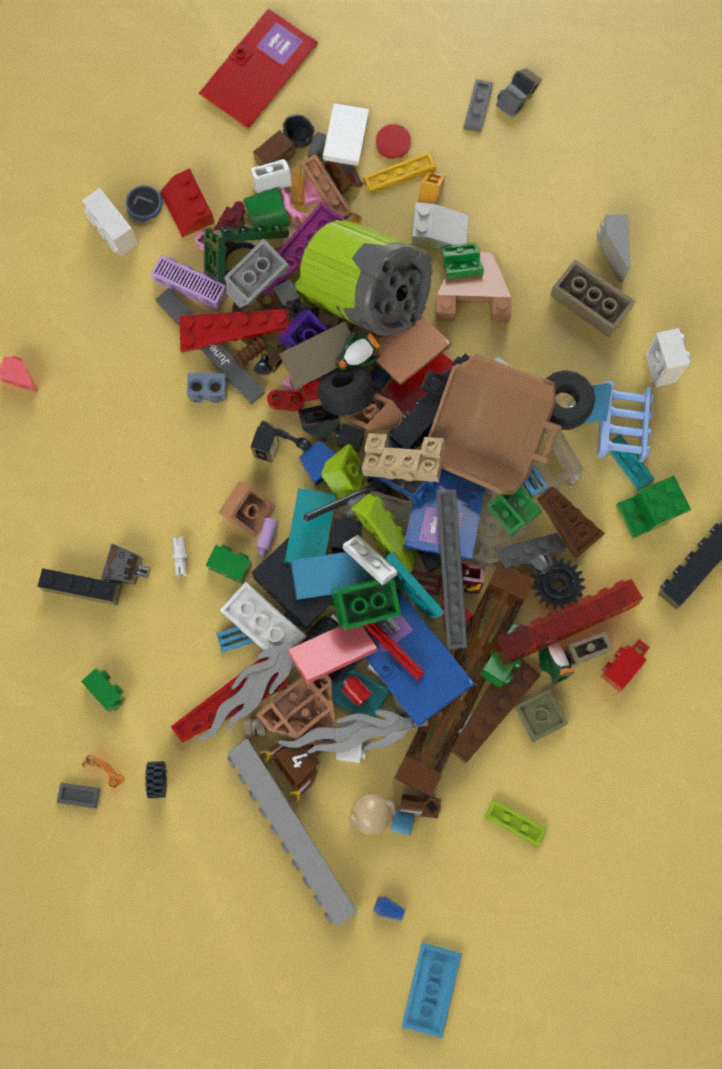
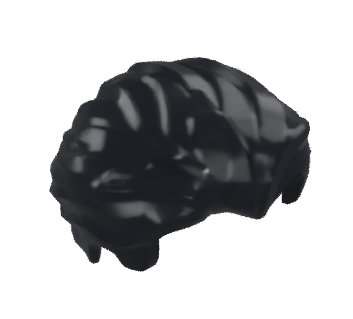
M300 114L288 116L283 122V133L294 143V147L305 148L311 144L315 132L311 121Z

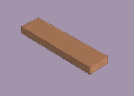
M315 154L300 162L302 169L324 204L345 219L352 216L353 212L317 155Z

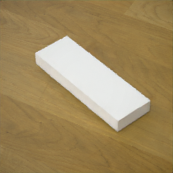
M359 535L343 544V549L381 585H384L397 575V570Z

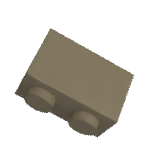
M606 631L565 647L572 666L607 654L613 650Z

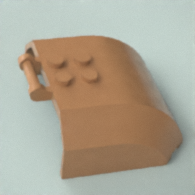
M477 354L469 357V360L453 366L428 435L431 438L444 439L445 449L441 468L500 494L514 495L529 477L535 460L549 464L551 459L549 456L557 434L561 432L562 426L549 422L556 404L555 382ZM548 428L551 430L541 455L538 454V450Z

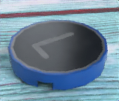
M137 186L127 195V210L133 218L140 221H148L160 213L162 209L161 196L151 186Z

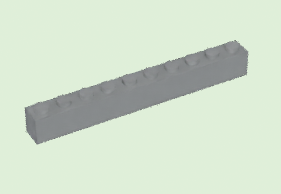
M246 739L227 752L229 754L227 758L233 768L237 767L240 772L238 774L240 781L243 785L247 783L251 789L248 792L254 802L258 801L261 805L260 813L264 819L269 818L272 825L270 828L275 836L279 835L283 841L280 843L286 854L291 853L294 858L291 861L297 871L301 870L305 877L302 879L307 888L310 889L312 887L316 893L313 897L319 906L323 905L326 909L325 916L329 923H334L337 927L356 914L357 909L263 763L251 741Z

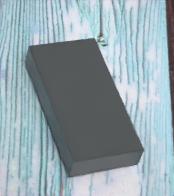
M60 783L57 803L97 808L101 788Z

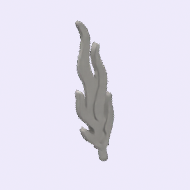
M301 631L291 642L269 648L260 653L257 659L271 658L246 668L238 676L231 688L235 689L244 678L248 677L244 686L237 694L220 705L211 729L200 736L198 740H205L217 733L226 716L238 705L244 703L242 710L229 720L227 730H230L237 720L255 710L263 698L269 680L275 673L279 672L269 691V694H273L275 689L288 677L291 671L293 660L288 654V650L298 646L307 636Z
M377 710L375 714L384 717L386 720H380L365 714H352L336 720L337 723L355 721V723L347 727L316 728L296 741L279 740L278 743L289 748H298L315 740L333 739L337 740V742L334 744L316 745L309 749L308 753L310 754L315 751L341 753L356 748L372 737L383 736V739L365 746L364 750L367 751L372 748L390 746L402 738L408 731L418 726L411 718H404L390 711ZM428 720L419 727L428 726Z

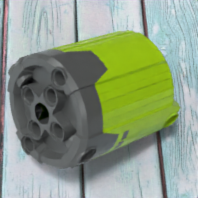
M337 220L322 227L309 241L301 261L300 278L295 283L296 291L304 301L323 310L326 309L340 318L377 335L392 336L402 331L406 332L409 328L416 325L415 322L418 319L420 321L426 308L425 304L431 287V275L433 274L432 259L419 247L354 222Z

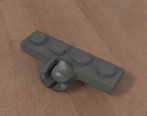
M557 532L500 548L496 553L506 569L521 564H528L533 574L539 576L547 573L550 567L554 566L550 556L564 552L567 546Z

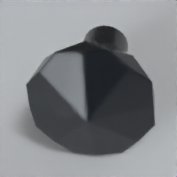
M263 354L261 356V360L254 366L255 373L262 376L271 373L268 355Z

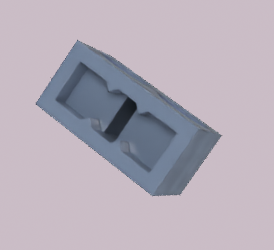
M188 373L187 396L189 400L195 403H201L203 400L212 403L227 401L228 380L226 374ZM196 386H202L200 391H194ZM215 386L221 387L217 392L212 391Z

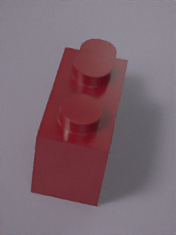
M237 201L232 208L226 207L213 230H221L222 227L238 229L239 226H244V215L246 213L244 203ZM225 242L226 249L234 244V242Z

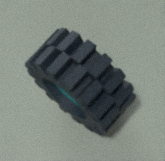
M164 761L147 762L145 769L147 797L165 798L167 793L166 764Z

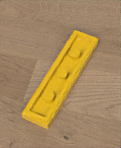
M426 152L365 175L363 180L369 194H373L436 170V165L430 152Z

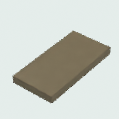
M345 321L279 354L295 389L337 368L335 360L342 353L345 342L351 335Z

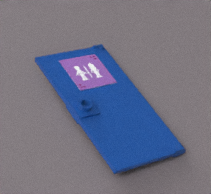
M441 468L438 485L430 490L427 498L421 501L418 506L414 503L412 505L403 547L441 554L436 491L456 489L461 558L472 560L486 487Z
M397 589L401 615L376 623L424 671L425 675L420 680H416L363 625L365 631L377 647L376 652L365 658L419 727L462 693L473 687L475 683L409 604L400 590Z

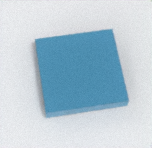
M612 384L592 385L595 394V406L590 417L583 424L607 421Z

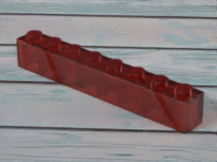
M632 579L625 582L620 580L612 588L608 589L605 587L594 596H591V594L587 595L576 604L571 602L560 611L558 609L551 611L545 618L537 617L527 626L522 624L509 634L504 632L498 635L493 647L505 667L637 607L644 598Z

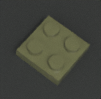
M550 689L514 707L532 742L568 725Z

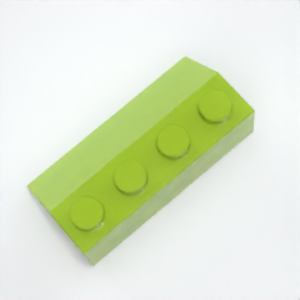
M367 494L351 509L385 555L393 553L411 573L417 554L413 549L403 547L405 541L403 536L405 534L404 530L399 525H395L393 522L395 520L394 516L388 510L385 511L383 508L385 504L378 496L374 497L371 494Z

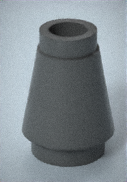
M317 132L316 135H313L307 155L308 158L315 154L319 158L324 152L327 138L325 134Z

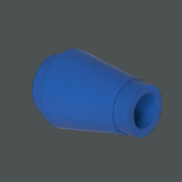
M379 896L375 902L373 912L377 913V916L401 921L405 909L386 896Z

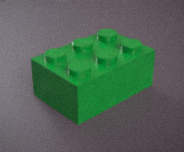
M370 578L331 589L338 624L344 630L401 615L394 578L384 585H381L375 578Z

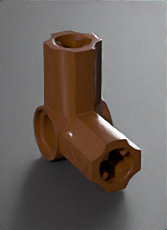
M402 794L400 811L438 819L441 810V798Z

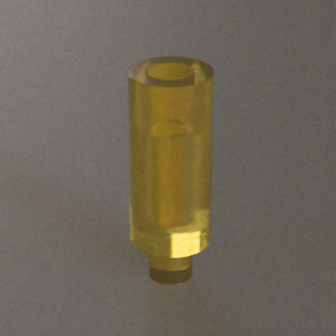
M294 167V173L291 174L292 204L294 205L305 204L304 174L301 173V167Z

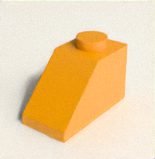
M427 172L421 183L417 202L437 204L445 176Z

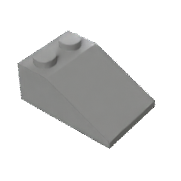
M605 215L604 221L600 223V230L597 231V241H600V249L619 282H624L631 267L628 215Z

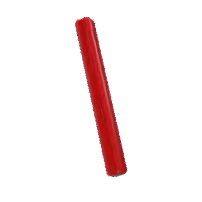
M376 622L364 625L416 680H420L425 675L424 671Z

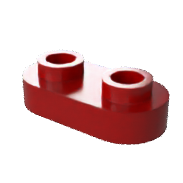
M272 390L267 396L268 405L275 410L297 412L304 407L305 403L303 395L296 391ZM275 396L280 397L277 401H274L273 398ZM293 398L298 399L296 403H293L291 400Z

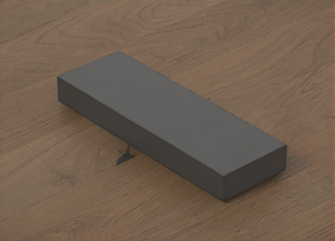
M475 80L463 129L481 133L493 83Z

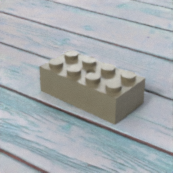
M576 259L553 286L550 294L551 297L608 337L612 336L636 302Z

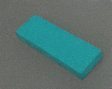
M621 434L611 440L612 443L629 445ZM612 450L609 452L638 491L654 480V477L642 462H638L639 458L635 453Z

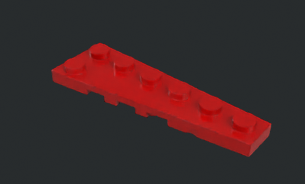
M290 309L179 316L181 353L203 349L210 345L217 346L228 341H239L241 338H252L262 334L283 331L291 323V317L286 316Z
M269 658L258 659L252 665L267 661ZM279 672L275 673L269 680L262 700L289 686L284 680L275 689L273 694H269L271 685L278 677ZM237 675L173 724L171 728L180 741L184 743L210 729L220 705L237 694L244 686L248 677L244 678L235 689H232V685L239 676ZM244 703L229 712L225 720L242 710Z

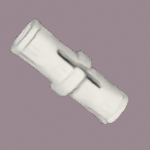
M174 537L172 538L174 548L172 559L175 563V576H187L185 537H178V539Z

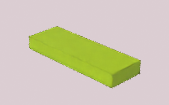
M495 799L492 800L484 815L485 818L536 847L539 846L547 831L546 828Z

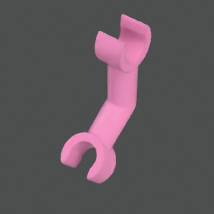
M284 187L279 192L284 200V207L293 216V222L296 225H300L302 222L298 217L304 220L306 215L303 212H298L291 205L293 192L290 190L287 193Z

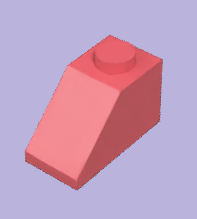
M4 356L0 366V381L37 393L38 389L28 368L22 362L23 360L16 356L11 358Z

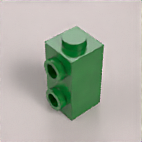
M95 668L81 682L106 711L118 710L123 705L122 701L125 699L122 695L124 691L117 684L113 685L109 681L111 676L104 669L100 671Z

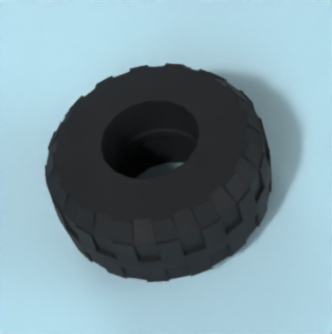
M362 366L349 367L343 371L336 368L321 378L317 388L323 408L329 413L339 416L353 415L362 411L372 402L376 391L370 372Z
M562 370L552 373L545 379L555 382L556 395L558 393L571 395L575 400L576 406L564 408L556 402L549 422L562 426L561 430H572L581 426L590 417L595 406V394L592 385L588 379L577 372Z

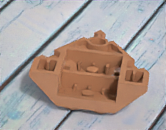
M325 675L307 684L301 676L272 699L256 715L269 731L295 739L303 737L316 728H335L331 679L328 675ZM319 739L310 743L314 745L334 744L336 740Z

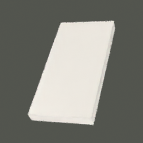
M334 103L323 160L359 165L369 109Z
M247 582L220 609V612L264 651L291 642L301 632L298 627Z

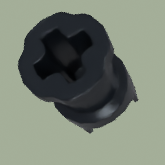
M295 301L286 302L287 305L293 307V313L288 312L286 316L295 318L300 311L309 309L318 318L317 308H308L304 304Z

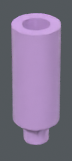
M265 518L256 546L259 548L257 555L265 557L266 551H270L278 525L277 520Z

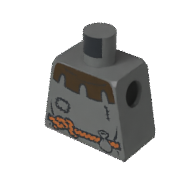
M111 544L101 579L119 584L135 585L138 576L148 579L151 568L142 565L143 559L141 556Z

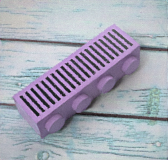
M160 256L151 272L154 282L217 311L227 296L226 284L224 282H217L209 278L206 273H198L186 264L181 265L171 257Z

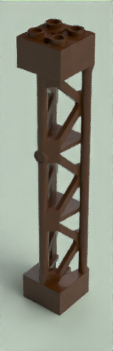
M498 563L466 629L467 640L473 630L470 643L467 644V648H464L466 650L459 661L458 658L463 648L457 649L453 656L460 666L467 656H471L464 670L469 677L478 660L481 662L474 680L475 685L470 688L463 700L460 699V695L432 716L428 721V726L418 728L394 779L427 796H432L451 753L450 750L459 736L458 732L463 728L486 680L480 675L486 661H489L491 658L489 652H491L496 644L493 653L511 628L521 605L535 579L532 578L530 573L523 570L519 572L514 567L506 569L503 563ZM490 592H494V593L492 594V596L490 597V599L488 600V602L486 603V601H487V599H488V597H489V595H490ZM496 599L498 602L479 638L477 635L481 621ZM515 603L516 605H515V607H514V609H513V611H512V613H511V615H510V612H511V610H512L513 604ZM505 604H507L508 607L500 629L489 643L488 639ZM470 699V701H469V703H468V705H467V707H466V709H465V711H464V713H463L462 710H463L464 706L466 705V703L468 702V700ZM442 713L443 716L425 753H421L428 730L438 715ZM461 716L460 722H459V724H458V726H457V728H456L458 719H459V717ZM450 718H452L453 722L447 739L435 759H433L432 755ZM418 743L417 750L414 756L415 760L411 759V756ZM441 759V761H440V763H439V765H438V767H437V770H436V771L433 770V768H435V766L437 765V763H438L439 760Z

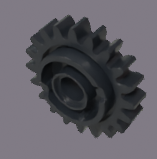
M553 557L554 566L550 567L547 573L534 578L536 585H533L531 590H537L534 597L540 596L541 599L538 603L540 604L545 601L546 609L552 605L553 611L557 609V606L563 611L565 605L570 609L572 607L571 602L574 604L579 602L576 597L581 598L583 596L579 591L585 589V586L580 585L585 579L579 578L582 571H575L578 566L577 564L571 567V560L565 564L563 557H561L559 562ZM560 580L563 587L560 589L556 588L553 581Z

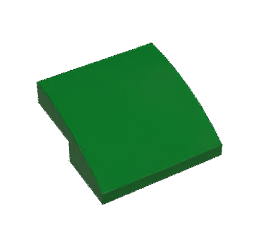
M277 187L243 199L253 228L256 225L272 227L273 224H280L283 227L290 225Z
M477 243L440 247L447 279L484 275Z
M522 487L514 495L499 494L486 505L510 535L522 529L542 513V510Z

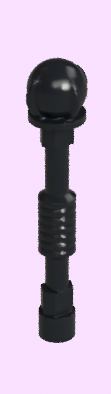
M261 421L260 427H272L276 431L277 436L293 441L296 447L302 451H307L311 446L307 438H295L289 435L288 432L273 427L268 422Z

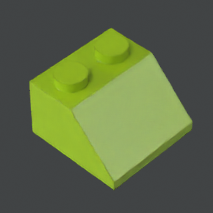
M351 444L346 445L328 459L321 473L323 480L329 485L332 493L336 494L337 499L361 489L366 478L360 467L362 461Z

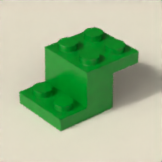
M675 476L639 490L635 496L616 504L632 539L662 527L672 519L691 511Z

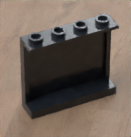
M288 537L252 571V578L307 630L312 626V622L334 602L333 596L331 594L296 600L291 564L285 563ZM327 547L326 555H332Z

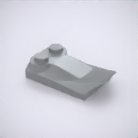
M263 238L224 277L226 280V294L240 308L249 305L278 277L284 276L290 265Z

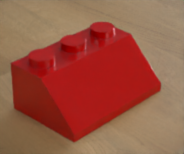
M189 168L173 175L160 193L182 238L214 224L213 214L191 169Z

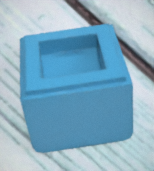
M395 810L391 831L411 835L415 815Z

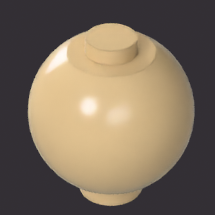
M366 794L359 797L353 804L349 820L352 827H356L361 833L376 835L387 828L390 823V816L395 815V808L390 799L385 801L379 795Z

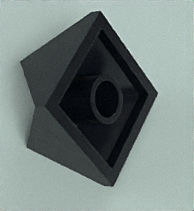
M322 405L298 410L302 429L324 443L332 432L337 431L338 428L340 429L339 416L329 413Z

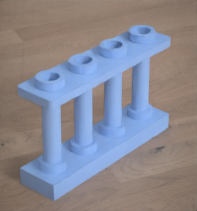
M605 381V383L612 384L607 421L599 422L597 457L605 458L607 452L612 450L639 454L638 462H643L650 452L647 439H650L651 428H648V423L652 419V411H649L650 405L653 402L651 387H646L643 394L619 392L613 389V382ZM622 399L642 402V412L614 408V406H611L612 400ZM620 416L641 419V429L614 426L613 423H610V418ZM617 433L640 436V445L612 443V441H609V434Z

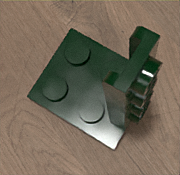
M273 224L272 227L256 225L255 228L239 226L238 229L222 227L221 230L215 231L211 228L204 229V273L217 282H225L224 277L227 273L225 265L227 249L225 242L262 240L263 238L265 240L288 238L289 230L283 228V225Z

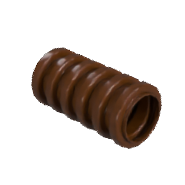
M256 336L255 340H251L250 344H246L247 347H242V351H237L238 354H234L233 359L244 368L245 364L248 365L249 361L254 360V357L257 358L258 354H262L263 350H267L266 343L262 338Z

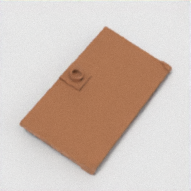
M334 315L340 320V323L345 321L347 326L351 324V322ZM421 316L420 321L418 319L415 322V326H412L406 332L402 331L392 336L377 335L371 332L380 344L379 349L372 357L379 356L376 361L400 385L452 345L423 316ZM358 325L350 330L352 334L355 330L359 329L355 338L368 332V330Z

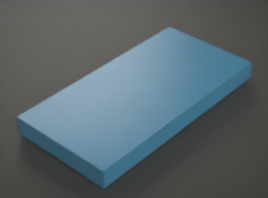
M347 552L291 560L296 600L331 595L332 588L372 578V575Z
M421 943L402 1027L442 1038L462 953Z

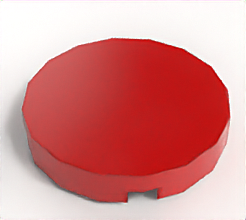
M398 124L384 126L378 131L376 136L377 150L383 157L388 159L405 156L411 147V136L408 130Z

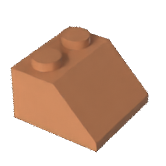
M375 393L372 402L360 412L350 415L347 419L369 431L391 430L394 425L399 424L404 415L392 400Z
M239 481L218 513L235 526L256 537L263 526L265 518L270 516L275 505L251 485Z

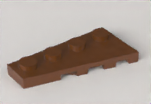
M551 486L537 498L574 557L578 558L605 534L556 488Z

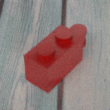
M640 639L632 647L630 645L624 648L621 646L614 654L616 657L612 663L608 661L602 668L604 673L601 677L617 691H622L647 661L643 656L650 647ZM636 647L642 651L640 654L635 650Z

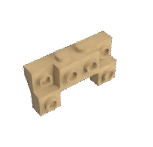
M368 434L364 448L366 455L362 466L364 476L385 477L386 479L396 478L406 481L439 482L445 449L443 438L424 437L422 449L413 450L388 448L389 438L387 434Z

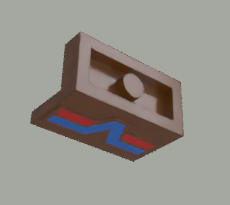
M326 161L323 164L341 195L351 186H363L353 165Z

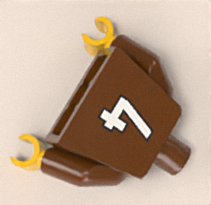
M277 743L270 747L269 751H261L259 756L266 753L267 759L263 763H268L271 760L274 762L293 788L288 798L291 794H296L298 798L294 803H297L301 798V794H304L314 784L318 773L316 766L319 764L316 756L322 751H315L309 754L308 750L316 746L314 744L309 747L306 744L298 748H289Z

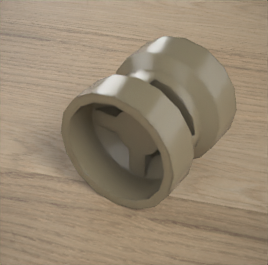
M251 718L244 719L246 738H252L254 735L266 736V726L259 718L254 720Z

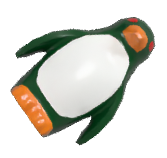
M357 329L347 338L342 353L335 360V366L338 370L343 371L353 366L369 365L379 358V356L370 358L380 347V344L370 331L355 338L359 332V329Z
M555 633L541 634L537 639L539 667L551 676L552 683L555 685L566 680L575 672L572 669L569 656L554 642Z

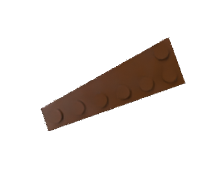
M524 660L518 669L514 668L511 673L514 675L508 685L504 683L500 689L490 683L450 751L465 764L541 676Z

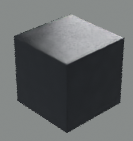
M351 518L333 519L332 553H345L346 551L343 549L344 543L356 535L362 538L363 524L360 520Z

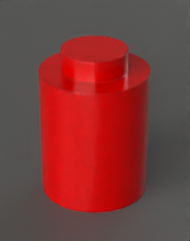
M350 676L342 683L344 685L342 690L358 707L373 694L357 676L354 678Z

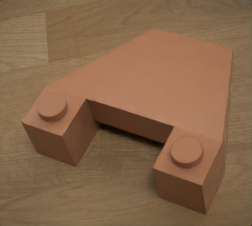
M480 252L484 275L447 279L445 275L437 294L436 321H454L456 301L491 302V323H509L512 297L493 253Z

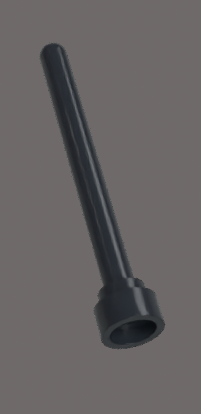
M374 478L370 485L305 514L303 518L305 521H310L373 491L383 492L387 490L388 486L379 479Z

